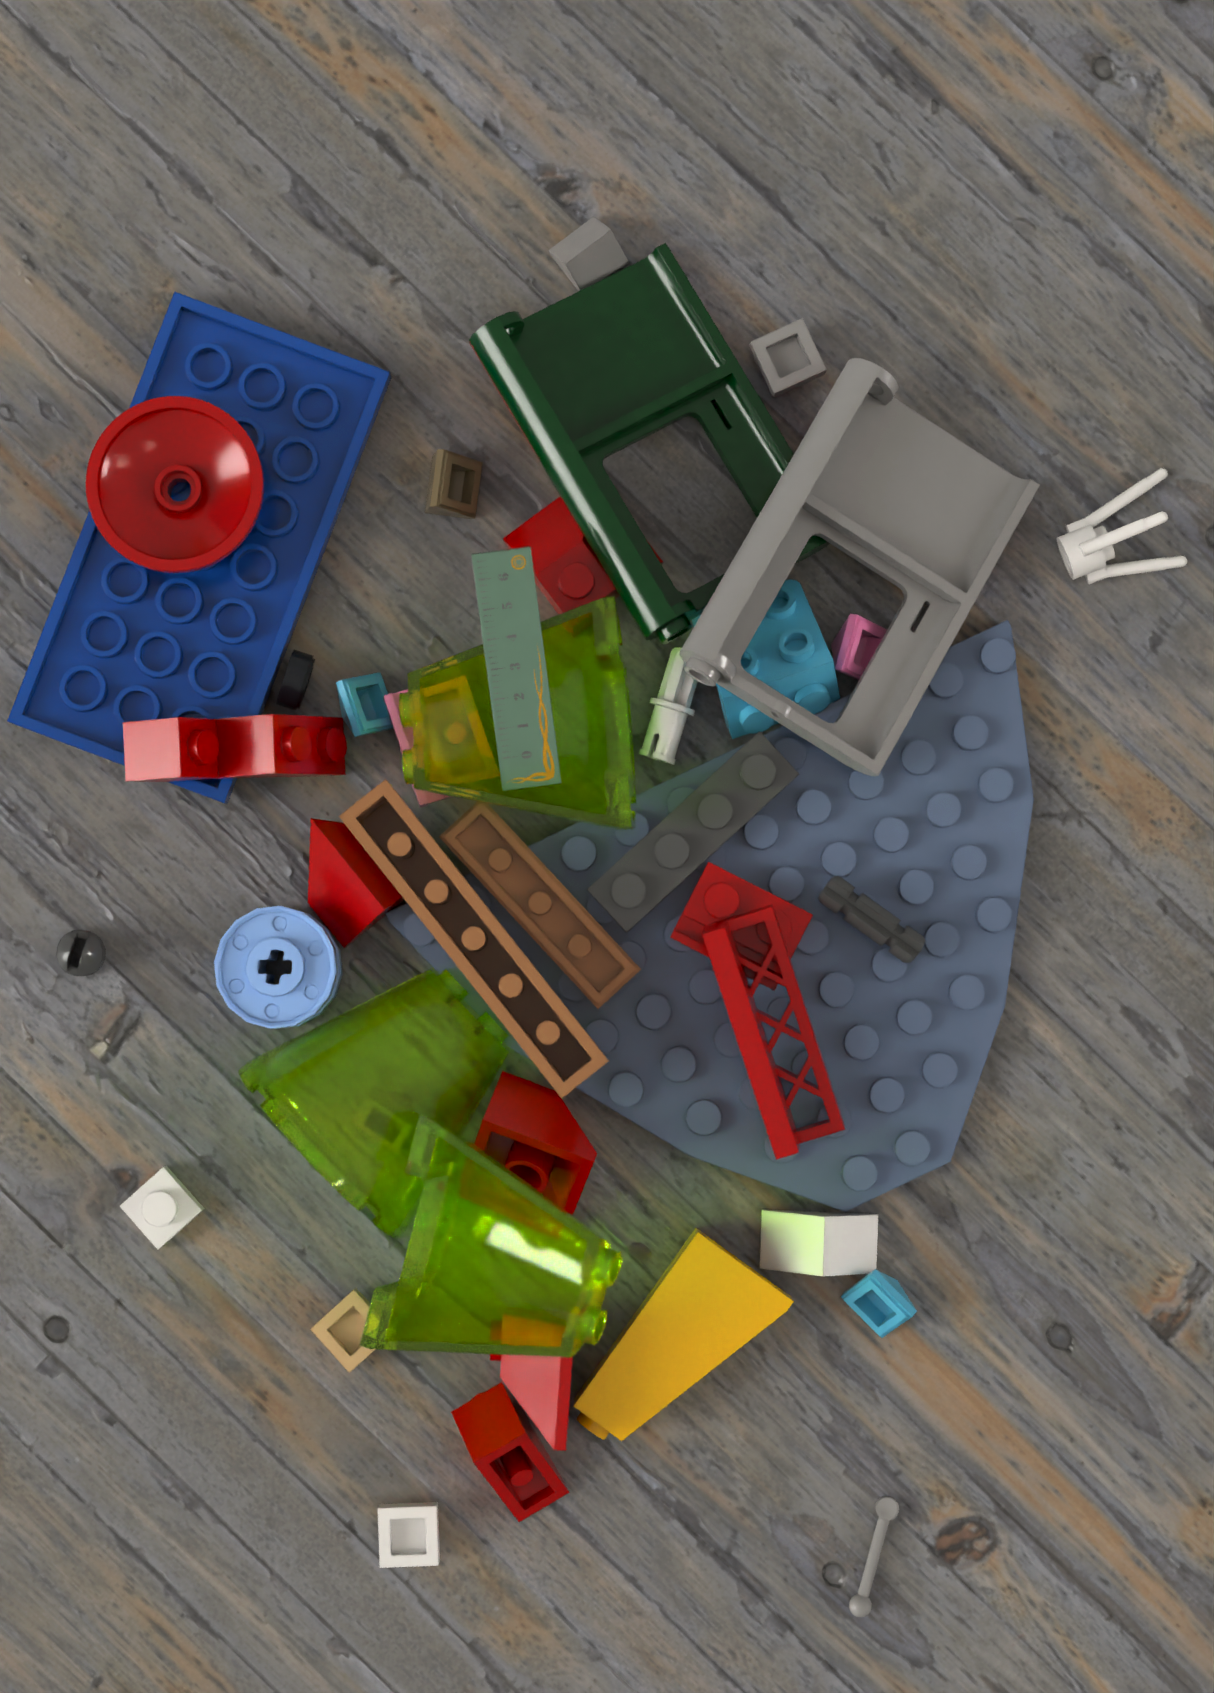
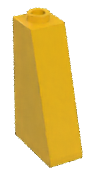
M695 1228L574 1397L573 1406L581 1412L576 1418L577 1421L603 1440L611 1433L620 1441H623L786 1313L793 1304V1299L785 1291L702 1231Z

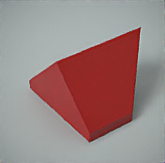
M311 818L308 904L340 944L346 948L386 915L385 913L393 910L405 899L345 823Z

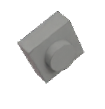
M803 318L750 342L749 348L773 398L825 375L827 371Z

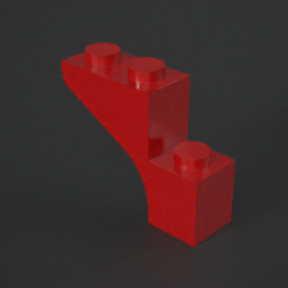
M265 714L221 719L175 717L123 722L125 781L170 782L224 778L346 775L345 755L347 742L344 735L343 717Z

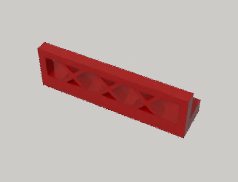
M773 904L705 925L702 936L776 1160L799 1153L800 1143L845 1130V1124ZM765 922L772 945L762 964H759L738 952L732 932ZM774 955L776 956L781 974L768 968ZM743 966L757 972L751 985H749ZM763 976L787 989L790 1001L780 1020L757 1009L753 995ZM792 1011H794L800 1030L786 1024ZM762 1022L775 1028L769 1041L767 1040ZM781 1032L805 1044L808 1056L798 1075L775 1064L771 1051ZM811 1066L818 1085L805 1079ZM780 1077L793 1083L787 1096L785 1095ZM800 1087L823 1099L829 1119L796 1128L790 1105Z

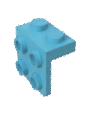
M793 579L785 580L742 655L741 665L749 674L809 712L816 714L823 711L830 703L840 699L834 660L801 584ZM701 615L692 619L693 628ZM716 684L724 720L732 739L750 733L763 732L771 726L779 724Z

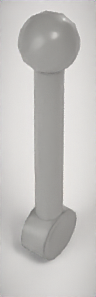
M890 1496L880 1497L875 1504V1511L879 1516L858 1594L854 1595L849 1602L850 1612L856 1617L867 1616L872 1609L869 1595L889 1521L895 1519L899 1513L898 1503Z

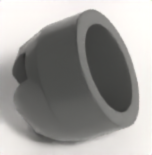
M74 930L67 933L60 940L56 956L59 965L68 974L73 976H89L102 967L106 957V950L103 941L95 933L86 930ZM81 938L85 939L86 942L77 968L70 966L77 940Z

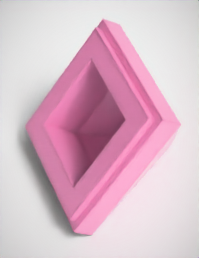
M849 614L831 644L835 670L859 680L887 629L857 614Z

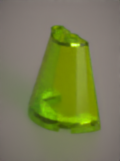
M615 596L595 600L541 621L561 783L503 791L483 644L407 673L408 692L400 693L399 695L403 728L413 727L414 737L412 749H405L402 753L403 773L407 785L414 784V788L417 790L618 830L635 829L636 813L631 810V803H636L633 730L627 670L620 646H623V638Z
M430 968L248 1061L238 1070L239 1076L246 1088L252 1094L258 1090L266 1099L260 1107L307 1161L358 1211L366 1206L376 1216L372 1220L375 1226L395 1239L399 1238L407 1230L510 1053L502 1044L509 1035L492 1019L487 1011L477 1018L462 1003V1000L469 995V992L457 982L446 968L439 975Z
M419 1115L405 1173L424 1179L425 1183L400 1279L397 1282L374 1288L360 1346L378 1350L571 1357L582 1347L584 1342L596 1345L603 1334L607 1321V1311L601 1309L607 1286L611 1287L619 1275L622 1265V1253L611 1249L607 1240L446 1123L427 1115Z

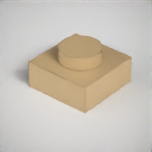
M354 1288L310 1329L349 1373L395 1331L357 1288Z

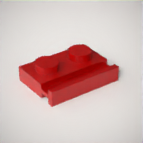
M708 862L670 939L710 958L702 936L705 925L773 904L791 959L813 914ZM765 922L733 931L738 952L762 964L772 945ZM774 955L768 968L781 974L776 956ZM743 966L747 978L754 980L757 972ZM763 976L759 983L773 991L778 986V983Z

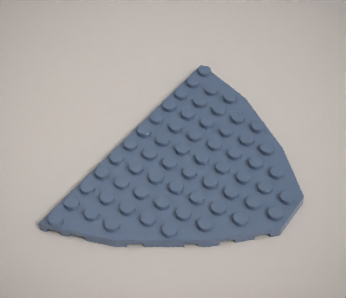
M1008 620L949 648L879 776L866 775L848 767L785 726L765 734L764 736L792 765L799 775L627 933L587 889L745 744L529 845V849L641 969L599 1009L594 1006L473 873L464 876L608 1058L609 1062L578 1085L577 1089L690 1157L844 1212L951 1162L1005 1007L1034 801L1016 666V652L1013 643L1012 627ZM851 694L830 703L823 711L814 715L825 722L834 723ZM708 862L813 914L791 958V962L845 1124V1130L800 1143L799 1153L777 1160L710 958L670 939ZM834 876H840L855 887L854 893L857 895L864 893L900 919V926L903 928L910 926L921 934L925 939V944L917 957L910 963L902 962L888 952L890 949L888 945L884 943L883 946H880L843 919L845 914L840 911L834 913L820 903L818 897L827 882ZM408 903L385 913L389 922L506 1045L531 1060ZM747 978L749 985H751L753 980ZM759 984L753 995L757 1009L779 1020L790 1001L786 987L778 984L775 991ZM792 1011L786 1024L800 1030L794 1011ZM762 1022L767 1040L769 1041L775 1028ZM781 1032L771 1051L775 1064L796 1075L799 1074L808 1056L803 1042ZM811 1066L805 1079L818 1085ZM780 1077L785 1095L787 1096L793 1083ZM800 1087L790 1105L796 1128L829 1119L823 1099Z

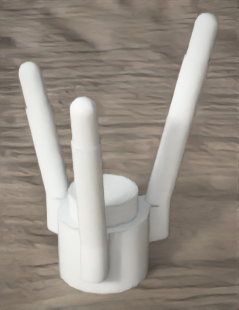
M1158 469L1087 517L1066 525L1068 533L1057 537V544L1064 565L1072 580L1085 575L1087 583L1092 584L1108 577L1184 567L1187 564L1185 556H1174L1106 565V561L1115 558L1113 544L1165 523L1168 520L1166 512H1158L1108 533L1104 526L1093 529V527L1164 480L1168 475L1166 469Z

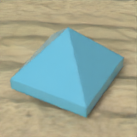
M381 672L342 679L336 682L341 716L355 737L393 729L383 700V696L387 695L388 692Z
M876 1269L847 1289L841 1296L881 1338L909 1320L917 1312L898 1280Z

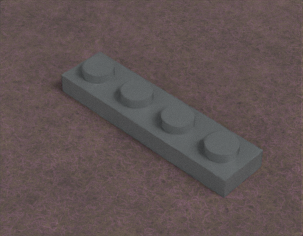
M759 731L594 882L587 891L626 933L629 932L790 784L799 773Z

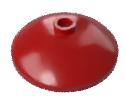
M165 396L150 399L121 413L108 425L97 440L86 472L88 507L98 530L105 540L131 562L141 567L164 573L197 571L229 556L241 545L253 529L261 510L264 495L262 464L252 440L243 427L219 407L200 399L185 396ZM178 483H188L191 486L189 497L184 501L173 500L171 497L173 487Z

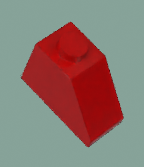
M502 1382L485 1392L477 1394L469 1402L451 1412L473 1463L518 1522L569 1493L565 1482L525 1413Z

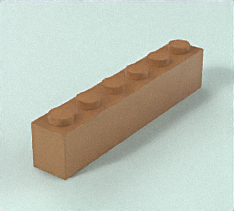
M386 779L339 815L348 829L561 1098L565 1097L609 1062L608 1058Z

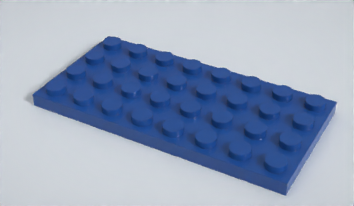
M174 292L129 408L154 398L185 396L209 402L232 416L252 440L262 464L264 495L257 521L241 545L223 560L197 571L164 573L141 567L117 552L102 536L89 510L7 722L125 766L123 722L175 717L221 719L262 715L392 378L391 373ZM183 482L176 484L171 491L172 499L175 501L186 500L191 493V486ZM237 778L170 781L168 783L228 804Z

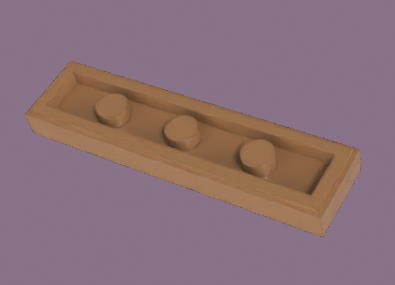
M482 797L439 836L597 1009L641 970Z

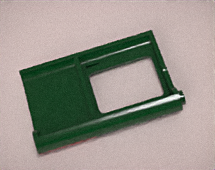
M664 243L656 247L650 255L641 261L522 319L519 312L512 311L490 320L471 336L469 344L644 638L652 640L658 637L662 644H667L692 628L690 620L702 614L724 574L691 592L682 593L678 591L603 467V460L682 418L693 417L701 424L756 517H758L794 453L668 245ZM818 536L810 537L796 563L817 553L830 543Z

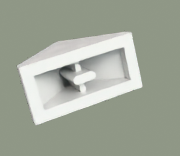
M761 1209L759 1268L815 1276L869 1274L877 1267L878 1214Z

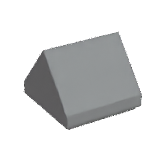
M592 217L548 250L551 257L578 291L615 274L628 264V259L612 230L595 217Z

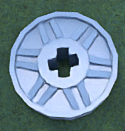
M284 906L256 908L235 920L220 939L214 960L216 986L228 1008L246 1022L269 1029L302 1026L320 1016L336 997L343 974L340 948L330 930L311 914ZM283 951V960L292 962L291 974L281 975L279 984H275V975L266 974L267 961H276L278 952Z

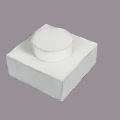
M167 1166L161 1168L120 1205L121 1209L158 1250L205 1209Z
M438 1502L379 1504L380 1568L439 1566Z

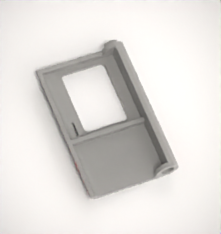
M852 358L845 365L679 654L686 662L685 672L693 679L708 686L720 685L848 767L866 775L879 776L1040 485L1032 479H1021L1010 474L894 398L899 386L889 372L871 361L862 358ZM812 536L823 538L900 588L904 596L902 605L834 723H828L746 672L741 665L742 655Z

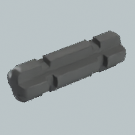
M840 876L832 877L819 894L818 899L820 903L834 913L840 911L845 914L843 918L845 921L880 946H883L884 943L890 947L888 952L902 962H912L925 944L924 937L910 926L905 928L900 926V919L864 893L860 895L854 893L855 887Z

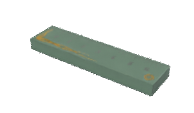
M531 546L473 553L471 557L502 789L506 791L561 783Z

